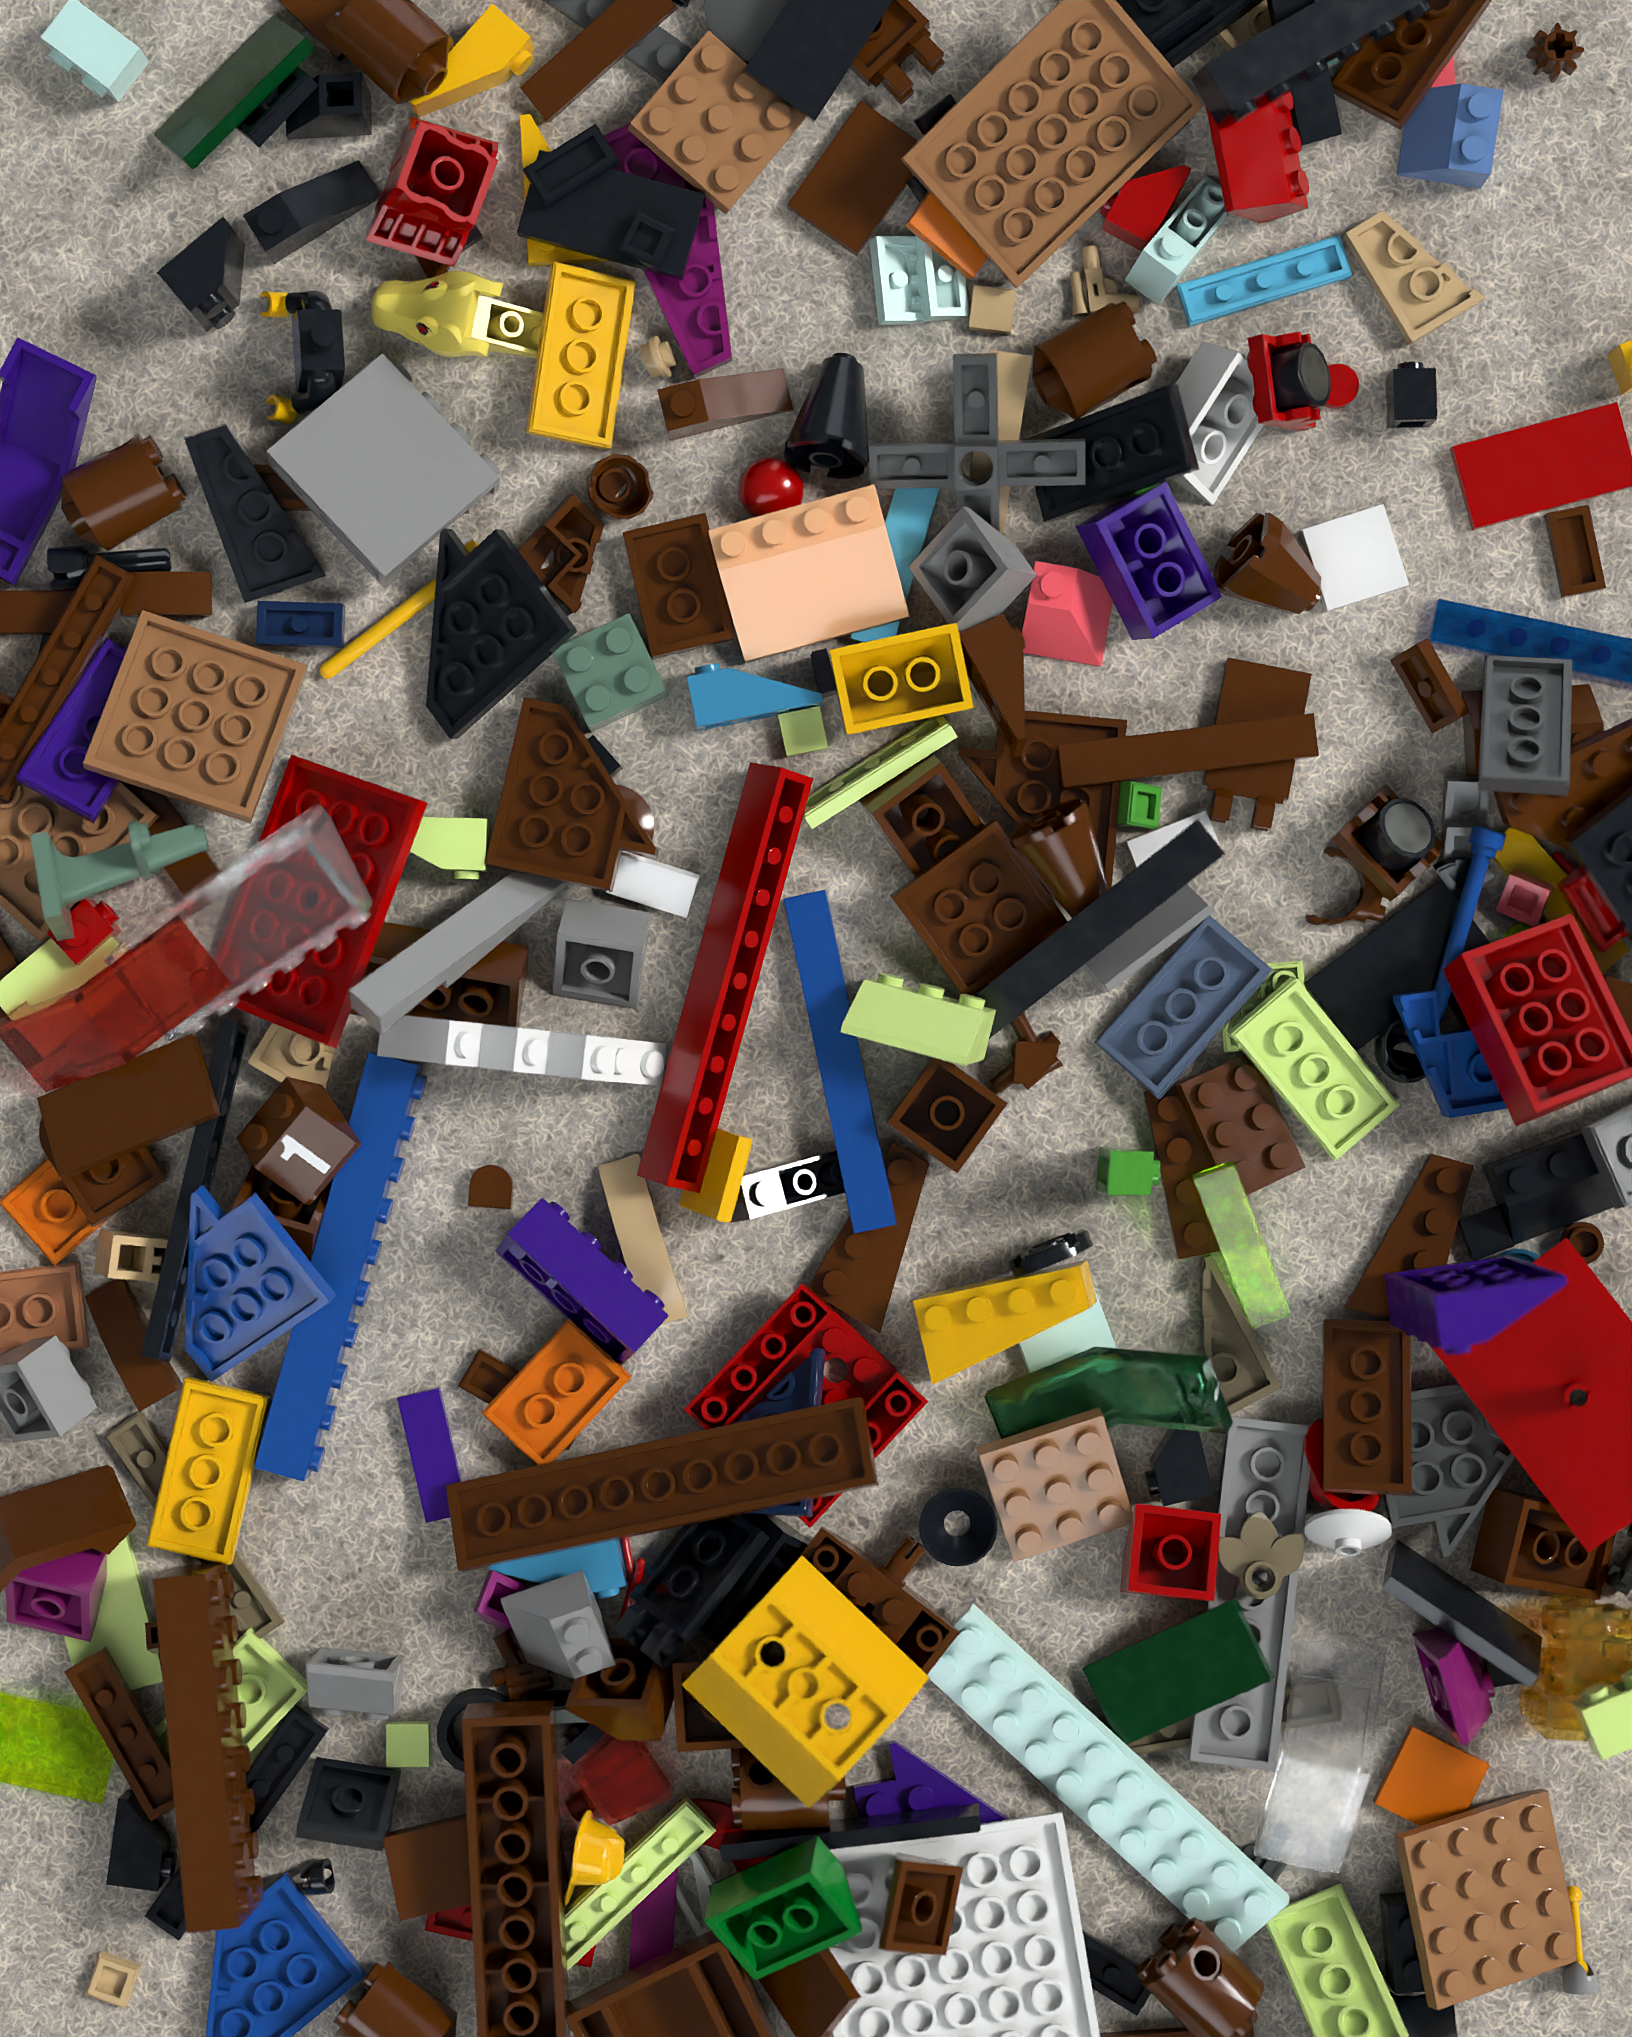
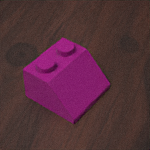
M91 1548L22 1570L5 1587L7 1622L91 1642L107 1579V1554Z

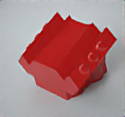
M410 117L400 138V145L391 162L390 173L383 192L380 194L375 206V214L366 231V241L454 267L466 244L469 232L476 225L498 162L496 159L498 142Z

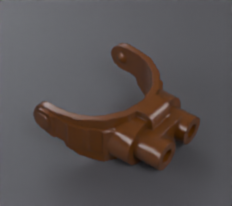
M1330 846L1326 847L1323 852L1324 854H1328L1330 857L1341 858L1355 869L1360 882L1359 898L1354 908L1341 918L1324 919L1319 918L1317 915H1306V922L1317 926L1321 924L1330 926L1351 920L1365 923L1366 919L1381 923L1386 910V906L1381 905L1382 898L1386 897L1342 850Z

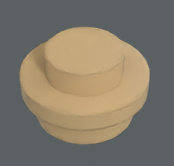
M658 336L649 338V343L641 346L642 358L648 373L652 378L662 376L666 379L671 377V367L676 365V358L668 341L662 342Z

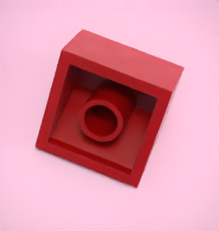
M1136 1503L1124 1546L1120 1592L1198 1602L1214 1601L1222 1514Z

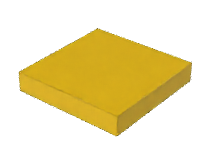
M717 1128L700 1193L683 1190L679 1205L712 1219L730 1223L753 1142L752 1139Z

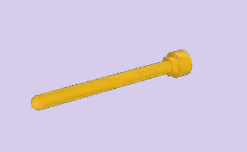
M472 538L464 546L471 552L478 544ZM436 577L325 661L319 668L320 675L325 679L333 678L435 600Z

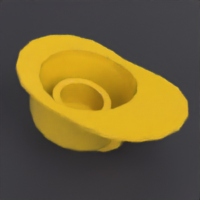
M587 1810L584 1813L578 1828L573 1852L572 1876L564 1901L565 1906L571 1898L575 1885L605 1884L614 1880L623 1868V1838L618 1835L614 1828L593 1820L591 1810Z

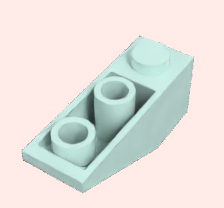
M1205 175L1143 249L1127 275L1125 281L1159 306L1228 217L1229 213H1226L1222 189L1219 184Z

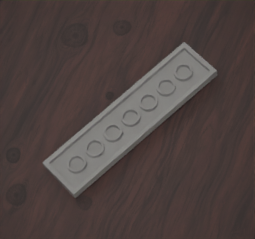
M1228 1416L1216 1512L1222 1514L1220 1538L1235 1537L1239 1539L1240 1530L1244 1522L1256 1511H1261L1269 1518L1278 1533V1537L1294 1533H1301L1303 1535L1311 1470L1304 1452V1439L1310 1425ZM1218 1555L1214 1601L1206 1602L1205 1611L1232 1598H1236L1275 1678L1272 1681L1193 1715L1188 1751L1189 1761L1276 1772L1299 1568L1294 1573L1282 1578V1584L1273 1596L1267 1599H1255L1242 1590L1238 1576L1224 1569ZM1257 1569L1252 1575V1580L1255 1584H1262L1267 1579V1572L1264 1569Z

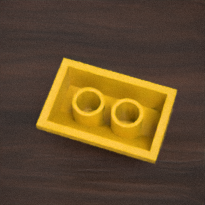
M957 623L829 649L843 726L847 735L974 708Z

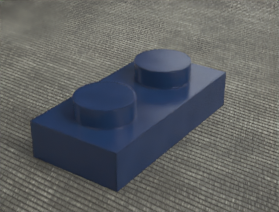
M257 601L256 644L259 646L344 648L346 606L343 603Z

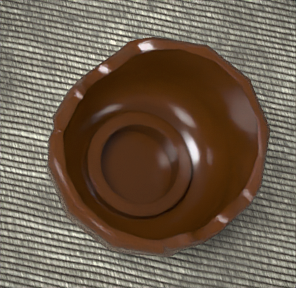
M611 454L595 462L587 477L586 490L592 506L609 519L629 520L644 513L653 498L654 492L650 486L647 469L629 455ZM626 483V488L623 494L618 497H615Z

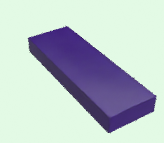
M437 1387L399 1396L397 1398L425 1521L428 1523L450 1518L446 1485L462 1482L441 1388Z

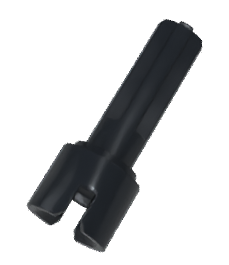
M83 545L47 549L48 570L54 575V579L51 581L53 591L77 589L96 555L127 572L171 571L172 566L170 552L165 547L89 553V550L84 549Z

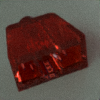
M611 1735L578 1767L575 1777L582 1789L567 1798L565 1804L577 1822L582 1820L587 1810H591L592 1813L598 1810L606 1824L611 1826L667 1801L672 1797L674 1787L643 1741L619 1740Z

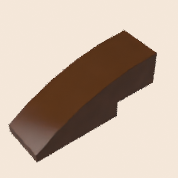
M114 1279L85 1296L105 1348L139 1412L183 1387L170 1362L141 1357L149 1320L125 1279Z

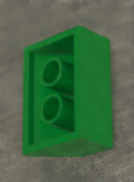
M818 1836L713 1884L704 1922L754 1981L858 1935L862 1931L860 1918L843 1866Z

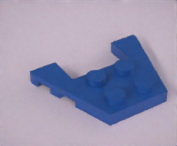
M1428 989L1393 995L1394 1004L1442 1116L1454 1118L1507 1109L1470 1028L1440 1033L1436 991Z

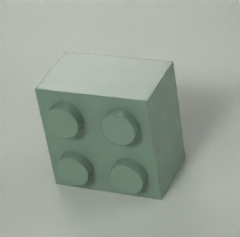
M630 613L564 643L553 653L591 732L668 697V693Z

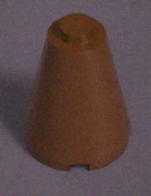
M1080 798L1071 799L1041 812L1043 817L1032 824L1028 819L1007 836L1014 851L1071 918L1109 890L1090 810L1085 800L1081 801Z

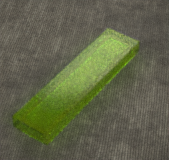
M1233 1160L1193 1174V1180L1250 1328L1255 1329L1291 1316Z

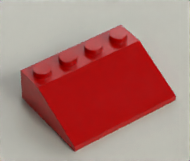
M1573 913L1462 953L1443 969L1444 975L1515 1126L1555 1112L1632 1078V1035Z

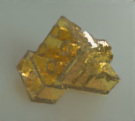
M1550 1593V1605L1544 1604L1541 1614L1542 1628L1544 1631H1548L1547 1648H1541L1540 1672L1546 1674L1545 1679L1538 1678L1531 1687H1528V1690H1521L1520 1712L1522 1716H1526V1721L1545 1739L1588 1742L1571 1701L1581 1698L1580 1693L1588 1687L1597 1684H1605L1607 1687L1621 1681V1675L1632 1669V1606L1621 1607L1614 1603L1597 1604L1595 1601H1591L1590 1598Z

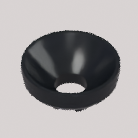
M948 1488L935 1494L925 1504L919 1520L920 1538L925 1549L937 1561L955 1567L968 1566L978 1562L991 1550L997 1535V1519L993 1508L981 1494L968 1488ZM952 1511H962L970 1519L969 1529L960 1536L949 1534L944 1527V1520Z

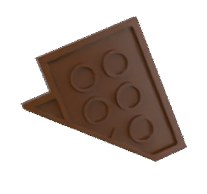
M524 697L485 864L500 869L612 892L622 851L655 858L658 857L659 851L567 707Z
M1025 710L1026 737L1022 755L1013 757L998 728L995 750L959 747L958 756L1016 826H1019L1028 819L1031 824L1043 817L1041 812L1062 802L1075 798H1080L1081 801L1084 799L1090 810L1108 888L1112 887L1121 782L1062 789L1057 745L1126 736L1127 720Z
M1632 718L1570 747V784L1568 795L1493 791L1503 823L1570 850L1564 839L1632 786Z

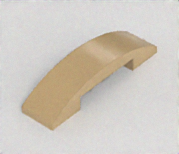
M638 1153L599 1165L598 1168L626 1267L633 1275L631 1280L643 1292L646 1289L650 1290L661 1299L665 1306L663 1310L669 1315L662 1323L665 1324L688 1317V1313L654 1208L648 1181L643 1177L637 1176L641 1161Z

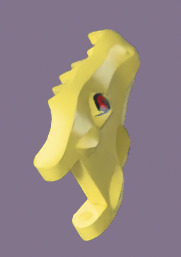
M451 271L432 278L410 282L398 280L384 281L376 288L373 294L370 317L374 326L386 331L400 333L407 339L425 346L437 355L449 358L461 356L487 357L489 343L471 338L480 294L500 298L503 283L466 271Z

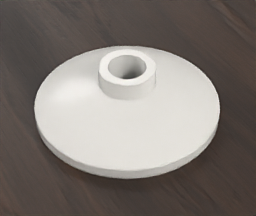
M1336 1509L1321 1512L1310 1517L1305 1522L1304 1533L1313 1543L1335 1549V1552L1341 1556H1356L1362 1552V1549L1385 1542L1391 1536L1392 1527L1388 1519L1374 1512L1359 1509Z

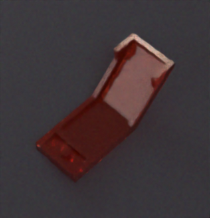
M177 914L79 988L32 1006L26 1000L0 1020V1039L42 1089L48 1092L128 1063L230 987L232 983Z

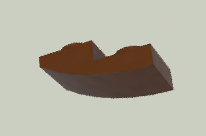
M129 572L137 579L120 607L122 617H140L142 610L162 617H209L212 615L211 572Z

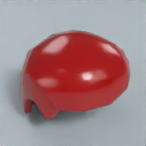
M763 457L749 463L739 476L738 498L752 517H758L802 504L804 496L802 478L796 469L785 460Z

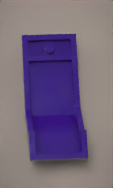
M18 337L0 369V379L2 380L0 391V579L13 586H16L62 497V475L76 467L97 379L95 374Z

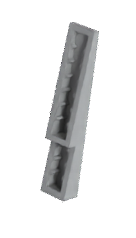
M513 871L349 990L351 1007L379 1033L383 1034L439 985L442 984L448 988L570 883Z

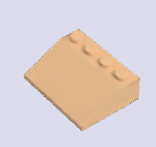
M875 484L708 530L745 663L910 618Z

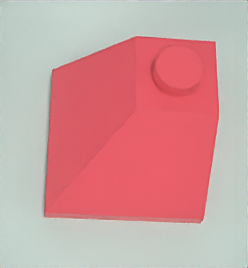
M1035 561L1032 569L1037 576L1029 583L1021 629L1025 642L1023 653L1101 667L1113 603L1101 577L1078 568Z

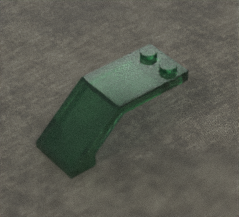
M1095 1346L990 1389L984 1395L1001 1439L1098 1407L1102 1411L1107 1429L1121 1423L1227 1434L1233 1424L1210 1357L1201 1355Z

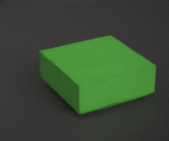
M1132 781L1121 782L1117 824L1142 829H1158L1162 787Z

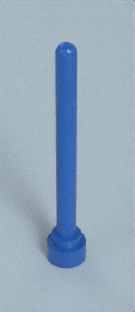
M1474 825L1468 842L1472 843L1470 852L1474 854L1434 986L1437 994L1439 1026L1442 1024L1452 990L1443 969L1463 953L1490 858L1496 857L1497 850L1502 851L1507 835Z

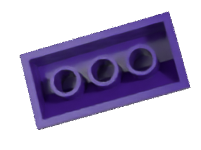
M542 1197L507 1233L495 1252L567 1319L571 1318L622 1365L669 1316L663 1310L665 1307L664 1303L650 1290L646 1289L643 1292L631 1280L633 1278L632 1273L621 1262L617 1260L611 1262L600 1251L602 1248L600 1243L590 1233L586 1231L580 1233L568 1222L570 1220L568 1213L559 1204L553 1201L548 1203Z

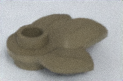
M1256 1511L1244 1522L1240 1530L1239 1539L1235 1537L1219 1538L1218 1555L1224 1569L1238 1576L1239 1584L1247 1595L1255 1599H1267L1279 1590L1283 1577L1298 1570L1303 1559L1305 1542L1301 1533L1278 1537V1533L1269 1518L1261 1511ZM1257 1569H1264L1267 1572V1579L1262 1584H1255L1252 1580V1575Z

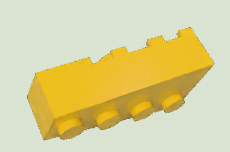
M1088 1260L1040 1269L1022 1276L1015 1277L1012 1275L931 1292L913 1300L932 1385L1090 1309L1097 1302Z

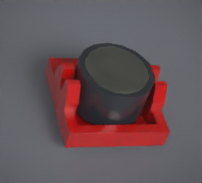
M1292 332L1278 336L1260 334L1249 337L1247 364L1253 377L1255 395L1253 396L1252 404L1254 412L1258 417V424L1297 431L1316 428V421L1321 420L1320 409L1317 407L1324 406L1329 399L1331 377L1325 357L1317 345L1311 343L1310 334L1301 335V332Z

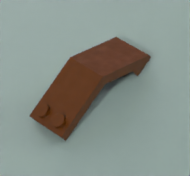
M108 1465L0 1497V1593L24 1569L91 1548L109 1555L137 1526L113 1467Z

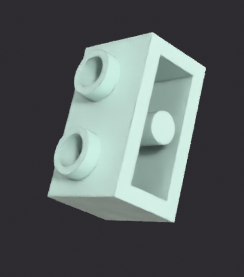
M68 0L41 36L42 40L51 50L47 56L64 71L69 72L73 67L84 76L81 82L100 98H103L107 93L119 102L149 63V60L137 45L77 0Z

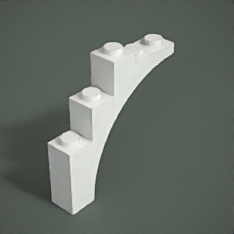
M404 1015L383 1034H379L377 1056L586 1080L661 1086L667 1044Z

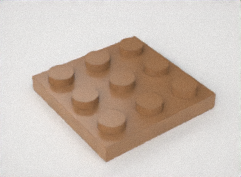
M708 30L630 122L627 129L695 189L705 194V197L726 215L806 117L746 75L743 70L747 64Z
M1100 1407L976 1447L1013 1562L1130 1525L1133 1512Z

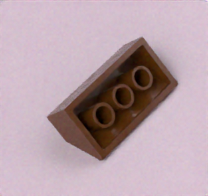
M383 922L363 979L422 938L431 929ZM508 942L499 943L448 988L442 984L439 985L406 1013L405 1016L518 1028L527 977L529 946ZM351 1008L350 1014L361 1016Z

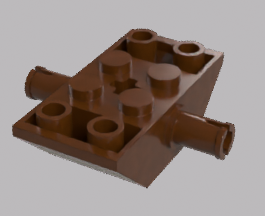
M822 1526L796 1559L797 1561L803 1555L854 1605L858 1604L864 1607L868 1602L871 1603L873 1615L867 1618L927 1675L959 1634V1631L926 1599L906 1585L907 1583L904 1579L923 1554L927 1552L922 1544L919 1542L915 1544L914 1538L908 1534L903 1536L901 1542L883 1564L881 1562L877 1563L853 1543Z

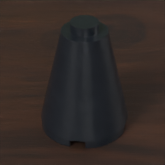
M835 353L832 357L825 358L821 363L785 442L784 458L795 468L809 474L812 465L829 468L830 470L826 477L849 479L862 475L865 466L867 467L869 462L864 368L857 362L854 356L847 353Z

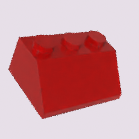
M1291 92L1273 103H1270L1267 97L1256 103L1258 109L1238 123H1235L1231 117L1217 125L1206 106L1226 213L1257 223H1266L1308 209L1306 195L1309 193V181L1300 166L1298 153L1301 151V139L1292 124L1290 110L1293 109V97Z

